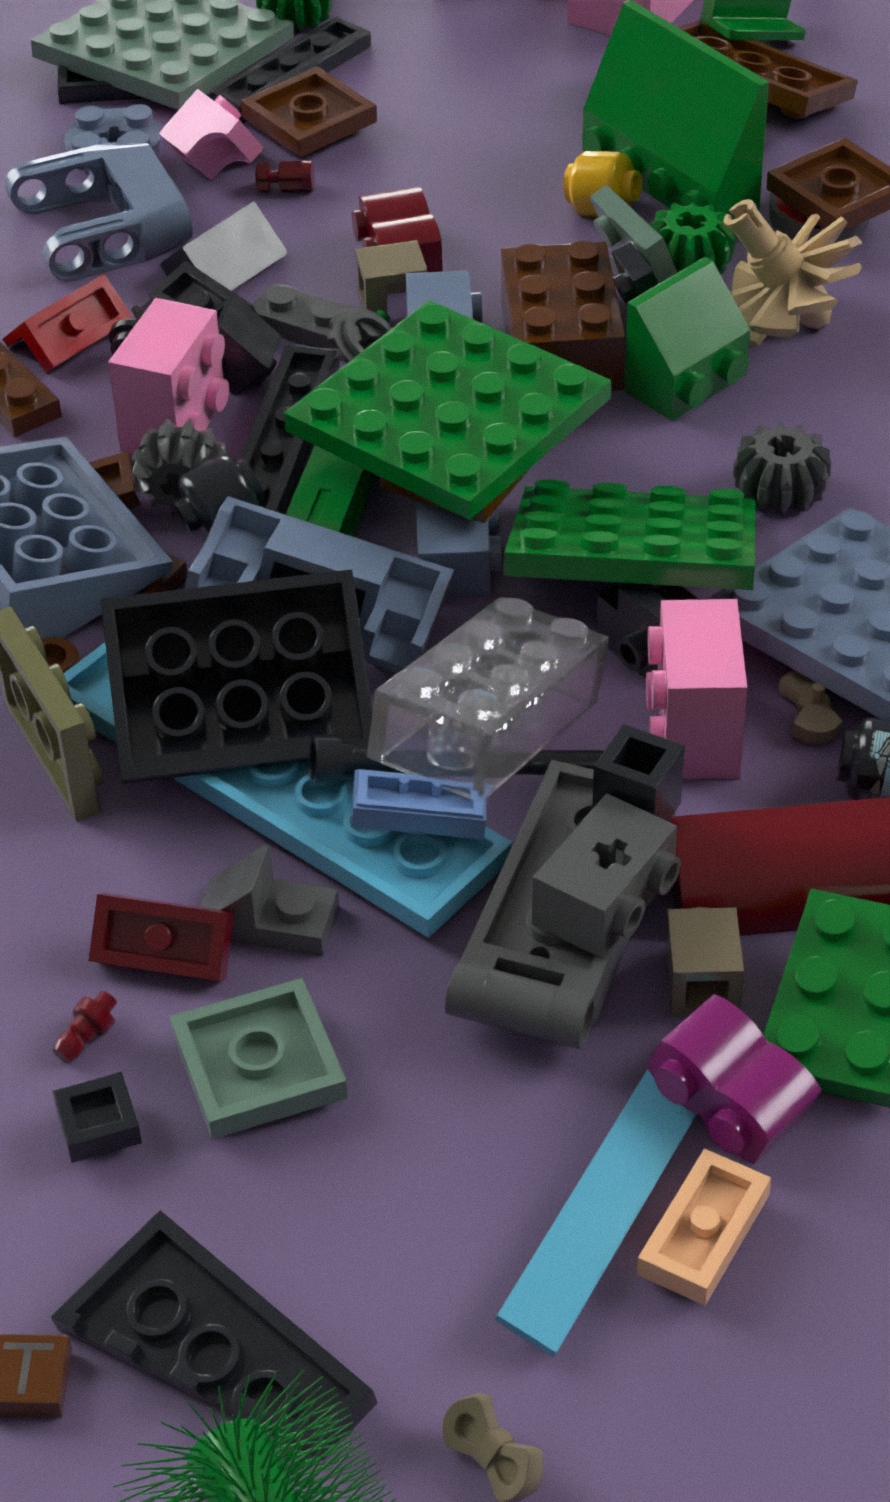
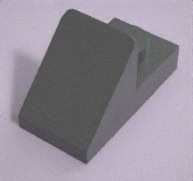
M265 845L211 877L200 907L235 912L231 942L323 956L339 908L338 889L273 879L270 846Z

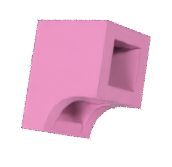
M199 89L191 95L158 133L184 161L210 181L226 165L232 162L244 161L250 165L264 148L241 123L239 118L242 115L231 103L221 95L213 101Z

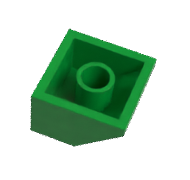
M704 257L628 302L625 392L671 421L692 408L701 405L705 400L730 384L736 383L748 371L750 328L712 260Z

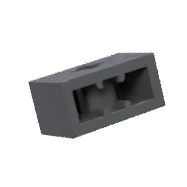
M606 793L532 877V925L603 959L621 937L629 938L633 935L642 920L646 906L656 894L665 895L673 886L681 866V859L675 856L677 825Z

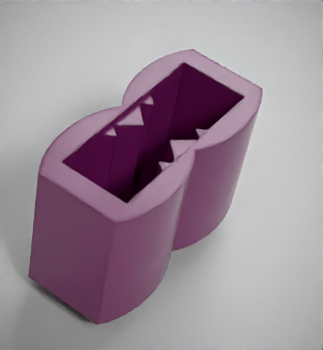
M715 994L660 1041L647 1065L657 1088L665 1098L700 1115L708 1127L712 1139L720 1148L726 1152L736 1154L752 1164H755L807 1114L822 1090L811 1073L796 1058L777 1045L767 1042L759 1028L743 1011L728 1000Z

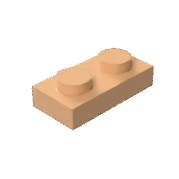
M704 1148L640 1253L637 1275L706 1306L768 1199L771 1177Z

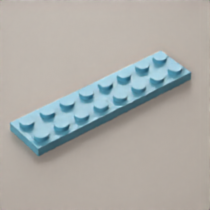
M104 642L67 670L64 675L69 686L70 700L73 705L83 703L92 719L94 729L117 743L106 645ZM308 761L173 778L428 938L501 872L513 845L512 841L487 826L485 827L484 839L432 834L413 836L401 831L351 827L354 776L351 781H341L339 787H312L309 779Z

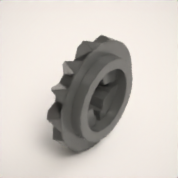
M356 306L346 307L340 310L330 321L329 327L331 332L327 341L337 349L335 360L344 361L347 364L364 351L363 347H369L393 327L381 316L368 309Z

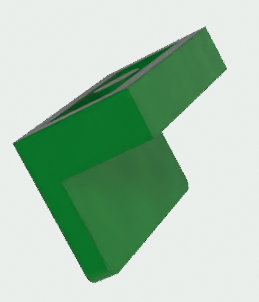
M704 0L699 20L731 40H804L806 34L804 28L787 19L791 0Z

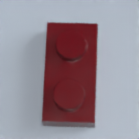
M100 893L97 894L88 961L215 981L225 980L235 912Z

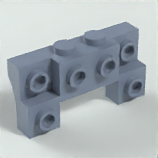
M227 496L217 513L201 551L188 570L184 589L352 569L365 662L374 665L378 670L388 674H402L414 678L428 648L433 627L446 601L454 569Z

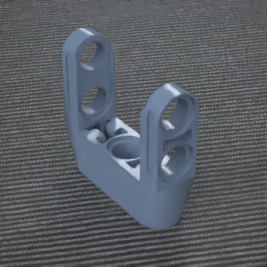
M148 143L93 145L24 162L9 171L5 179V190L11 202L19 210L38 214L105 196L109 197L117 210V214L62 227L47 240L43 248V257L51 273L60 280H77L149 261L191 239L193 235L191 217L186 202ZM78 167L89 169V175L83 183L75 186L66 184V177L73 169ZM30 179L42 181L39 192L34 196L26 198L18 196V189L25 181ZM118 232L129 234L128 240L122 248L114 251L104 249L105 242L111 235ZM67 245L80 247L79 253L74 260L68 263H58L55 261V256L61 248Z

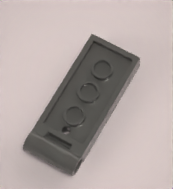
M551 760L461 960L453 970L445 999L446 1014L580 1050L584 1048L591 1027L594 1028L630 937H621L602 959L532 925V877L592 810L593 769Z

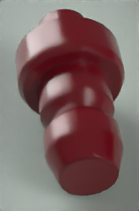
M100 991L95 999L86 996L82 997L73 1008V1016L75 1018L68 1025V1031L62 1032L55 1042L54 1054L62 1061L69 1063L79 1057L84 1051V1044L90 1043L96 1035H105L115 1023V1019L110 1012L117 1005L116 999L106 991Z

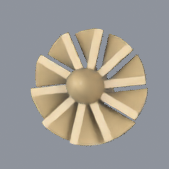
M751 199L742 200L735 204L729 211L736 219H733L730 214H726L724 223L733 231L748 251V263L741 260L736 265L732 291L730 293L750 328L749 345L759 346L767 335L790 338L799 333V323L817 330L828 325L832 308L838 301L827 294L823 284H830L857 275L862 268L860 263L831 268L863 244L858 236L834 243L847 225V221L841 216L808 241L814 226L820 219L818 214L811 215L791 241L787 234L779 230L773 231Z

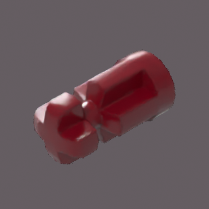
M282 161L279 163L278 170L271 171L268 162H260L256 165L255 169L257 189L260 192H269L271 183H279L281 191H314L313 161Z

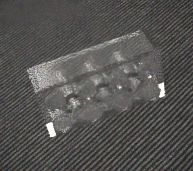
M499 597L375 690L367 758L406 774H414L430 781L431 784L433 782L440 785L443 789L481 803L598 702L609 637L589 630L581 621L571 618H557L535 610L531 604L524 600Z

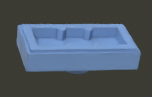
M363 769L355 770L351 827L401 831L413 836L432 834L484 839L486 827V782Z

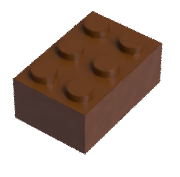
M579 240L571 244L537 245L528 243L518 247L501 248V303L506 334L610 379L611 391H617L624 388L625 334L616 288L612 279L613 273L607 242Z

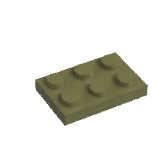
M11 606L1 609L0 682L5 706L75 821L77 822L98 814L100 811L95 786L103 784V776L98 761L88 746V741L96 738L89 712L83 703L73 705L71 702L70 690L65 675L57 663L51 666L47 664L45 649L35 627L25 628Z

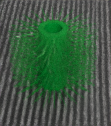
M277 1370L250 1416L241 1419V1412L250 1379L249 1375L243 1398L242 1394L240 1395L237 1419L235 1420L234 1415H232L233 1421L227 1423L220 1387L218 1386L223 1424L219 1426L210 1408L217 1425L213 1430L188 1402L189 1406L209 1430L207 1434L202 1430L204 1434L202 1438L197 1437L183 1426L180 1427L185 1431L162 1421L160 1423L198 1440L193 1447L138 1443V1445L155 1446L157 1449L181 1454L185 1457L125 1464L122 1467L187 1460L188 1463L177 1467L136 1468V1470L164 1471L151 1472V1475L114 1486L125 1485L160 1474L171 1477L161 1482L123 1490L125 1492L149 1487L119 1502L137 1495L152 1493L160 1494L140 1502H152L155 1499H170L165 1502H178L184 1500L183 1502H189L194 1498L200 1499L193 1502H202L203 1500L206 1502H336L340 1498L347 1497L349 1498L346 1502H375L391 1493L392 1490L374 1500L372 1499L384 1490L382 1487L386 1486V1484L367 1492L382 1481L383 1478L363 1483L381 1471L380 1469L370 1476L369 1474L364 1475L367 1472L366 1469L374 1466L377 1462L358 1471L371 1456L351 1464L368 1451L367 1449L366 1451L349 1456L350 1452L366 1443L365 1441L355 1448H347L353 1440L361 1437L362 1434L344 1444L341 1443L357 1429L333 1438L353 1423L352 1421L349 1424L332 1429L334 1425L351 1415L350 1413L340 1420L330 1422L347 1407L320 1420L334 1407L342 1403L341 1401L316 1412L337 1397L338 1394L303 1417L319 1398L337 1388L336 1386L305 1404L322 1387L320 1386L289 1415L285 1414L290 1404L324 1376H321L295 1398L292 1397L291 1401L284 1406L300 1384L298 1383L275 1414L263 1424L260 1423L261 1419L304 1370L263 1413L264 1405L272 1389L271 1384L279 1372ZM267 1393L256 1419H251ZM310 1405L295 1422L282 1427L292 1415ZM284 1410L279 1420L270 1425L273 1419ZM328 1410L305 1429L301 1430L310 1417ZM329 1419L325 1424L318 1425L321 1422ZM305 1420L297 1432L288 1434L292 1428ZM332 1424L324 1430L320 1431L324 1426ZM319 1428L312 1436L300 1441L306 1431ZM342 1428L328 1439L322 1440L328 1433ZM322 1436L318 1441L309 1442L314 1438ZM342 1436H345L336 1444L325 1446L327 1443H330ZM298 1437H300L299 1440H298L296 1443L291 1444V1443H292L293 1441H295ZM316 1443L312 1448L298 1452L306 1444ZM344 1445H346L342 1450L333 1452V1451H335V1450H337V1449L343 1447ZM291 1447H294V1448H292L291 1450H289V1451H287L286 1453H284V1452L286 1451V1449H289V1448H291ZM331 1447L324 1454L317 1457L322 1449ZM166 1448L181 1449V1450H190V1453L188 1454V1453L179 1452V1451H176V1450H170V1449H166ZM319 1450L314 1458L305 1459L313 1451ZM350 1450L345 1454L341 1455L340 1457H338L343 1451ZM337 1454L328 1463H320L322 1458ZM358 1455L343 1467H339L345 1459ZM340 1462L335 1468L325 1469L330 1465ZM363 1462L353 1471L342 1473L344 1470ZM312 1466H315L312 1470L307 1471ZM178 1469H188V1470H186V1471H184V1472H181V1473H179V1474H177V1473H167V1472L174 1471V1470H178ZM332 1470L327 1476L314 1479L322 1471ZM365 1471V1472L362 1473L359 1477L350 1479V1478L354 1477L355 1475H357V1474H359V1473ZM307 1474H310V1475H308L307 1477H305V1478H303L302 1480H300L302 1476H305V1475H307ZM348 1474L342 1480L335 1483L339 1476ZM368 1476L359 1483L355 1484L360 1478ZM336 1477L329 1486L321 1487L324 1482ZM181 1480L168 1489L146 1492L164 1483ZM355 1480L344 1491H336L339 1485ZM185 1481H188V1482H189V1483H187V1484H184V1485L179 1486L180 1484L184 1483ZM377 1481L360 1494H356L362 1486ZM382 1488L371 1498L360 1500L361 1497ZM357 1489L352 1495L342 1496L347 1492ZM180 1490L174 1496L160 1497L168 1493ZM328 1493H331L329 1497L324 1498Z

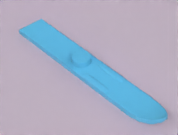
M648 1069L494 1319L551 1357H554L696 1116L695 1113L682 1105L675 1104L665 1098L657 1088L655 1080Z

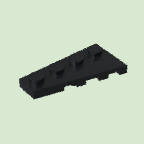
M161 1210L51 1316L53 1323L59 1331L221 1410L219 1386L224 1412L231 1416L234 1415L235 1418L238 1416L240 1395L242 1394L243 1398L248 1376L250 1375L241 1412V1419L250 1416L277 1370L279 1372L271 1384L272 1389L264 1405L263 1413L301 1371L304 1370V1372L261 1419V1424L275 1414L298 1383L300 1384L284 1406L291 1401L292 1397L298 1396L321 1376L324 1377L290 1404L285 1414L289 1415L320 1386L322 1387L305 1404L336 1386L337 1388L319 1398L303 1416L305 1417L338 1394L337 1397L316 1411L318 1412L342 1401V1403L338 1404L320 1419L322 1420L347 1407L330 1422L340 1420L350 1413L351 1415L334 1425L332 1429L349 1424L352 1421L353 1423L333 1437L335 1438L353 1430L378 1403L374 1391ZM267 1393L251 1419H256ZM310 1405L292 1415L282 1427L295 1422ZM284 1410L273 1419L270 1425L279 1420ZM328 1410L310 1417L301 1430L305 1429ZM329 1419L321 1422L318 1425L325 1424ZM305 1420L292 1428L288 1434L297 1432ZM332 1424L324 1426L320 1431L324 1430ZM319 1428L306 1431L300 1441L312 1436ZM342 1428L328 1433L322 1440L328 1439ZM322 1436L314 1438L309 1442L318 1441ZM342 1436L330 1443H327L325 1446L334 1445L341 1439H343L345 1436ZM298 1437V1438H297L295 1441H293L291 1444L296 1443V1442L299 1440L300 1437ZM316 1443L306 1444L300 1450H308L312 1448ZM331 1447L322 1449L317 1457L324 1454ZM319 1450L313 1451L310 1455L315 1456Z

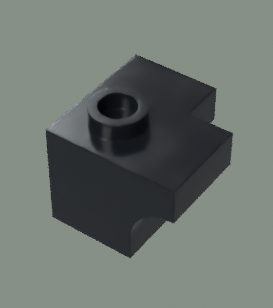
M626 583L621 587L614 585L598 594L596 640L618 656L628 669L638 672L646 679V672L658 670V664L649 665L648 626H660L661 600H700L683 586L661 585L656 589H652L647 584Z

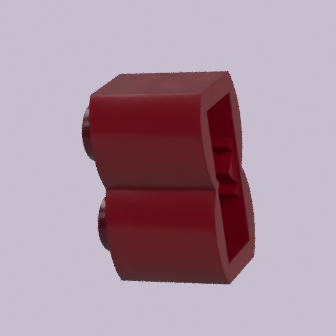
M419 186L358 196L359 210H353L351 217L355 239L357 242L362 241L363 248L417 240L427 266V272H443L441 235L434 216L429 212L424 193Z

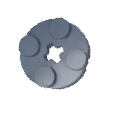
M135 104L127 108L102 109L98 106L82 107L76 111V121L67 128L64 136L66 152L93 145L148 143L158 159H160L164 150L163 138L158 134L162 130L161 126L153 118L152 109L143 104ZM84 167L85 174L89 175V169Z

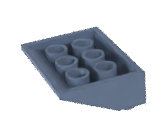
M67 437L0 447V610L11 606L25 628L34 626L41 639L49 637L62 639L102 614L100 599L134 595L172 571L173 561Z

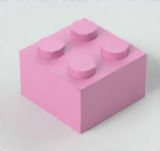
M155 298L110 358L108 367L121 452L129 451L130 454H134L135 450L139 448L142 437L146 434L148 428L159 430L166 419H169L178 427H183L191 418L194 429L203 431L207 429L215 414L223 411L229 397V383L223 378L222 358L225 341L223 335L219 334L217 310Z
M737 599L661 600L660 626H648L649 665L658 664V670L646 672L647 710H658V716H650L649 733L685 745L683 780L740 779L747 680Z

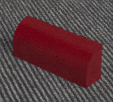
M890 797L674 816L669 821L677 825L675 856L681 859L678 876L671 887L675 908L736 907L740 936L797 931L811 889L890 905Z

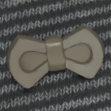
M791 670L784 675L779 683V693L794 702L799 713L791 725V735L798 741L810 746L829 744L842 732L843 720L830 707V697L827 694L829 689L796 670Z
M475 1393L466 1395L449 1407L444 1416L442 1427L445 1446L472 1456L486 1471L497 1501L518 1502L537 1490L541 1484L544 1472L543 1451L539 1447L515 1443L511 1434L503 1427L498 1426L492 1398L489 1394Z

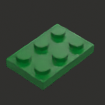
M811 889L764 1031V1037L767 1042L777 1045L796 1058L815 1078L822 1089L821 1092L890 1108V905Z

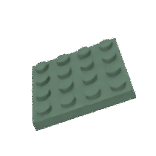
M99 0L92 5L81 8L77 14L63 22L53 24L49 30L31 39L32 57L56 66L63 65L72 72L97 81H106L116 88L179 110L197 89L204 94L210 92L294 39V25L291 20L277 19V16L271 10L255 9L238 3L237 0Z

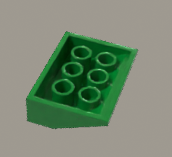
M632 0L626 1L622 4L583 108L582 151L625 153L632 161L634 170H638L641 174L642 191L668 208H671L673 203L689 206L694 202L696 206L700 207L710 204L714 206L715 212L730 214L733 219H736L729 210L740 201L751 199L759 211L769 82Z

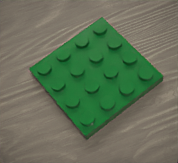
M428 300L284 412L285 429L288 433L471 520L610 400L611 380L494 329L489 325Z
M539 480L535 482V487L525 486L505 549L504 576L753 590L755 571V498H744L743 492L733 489H715L709 492V496L686 495L685 489L676 486H656L651 488V493L627 492L628 487L619 483H597L593 485V490L571 489L569 488L570 484L562 480Z

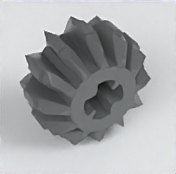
M191 418L183 427H178L172 421L166 419L159 430L148 428L146 434L142 437L139 448L135 450L132 460V467H134L132 473L136 475V492L149 494L151 507L161 504L169 506L172 516H174L177 511L173 503L182 498L179 491L180 477L217 455H229L227 443L214 441L213 427L203 431L195 430Z
M781 422L774 429L757 426L754 435L742 436L740 446L737 448V458L733 463L735 487L744 493V498H755V502H758L761 512L770 508H776L785 516L787 510L792 507L801 511H807L811 502L823 499L824 492L827 489L832 465L830 450L823 446L822 435L805 434L803 425H799L794 429L785 428Z

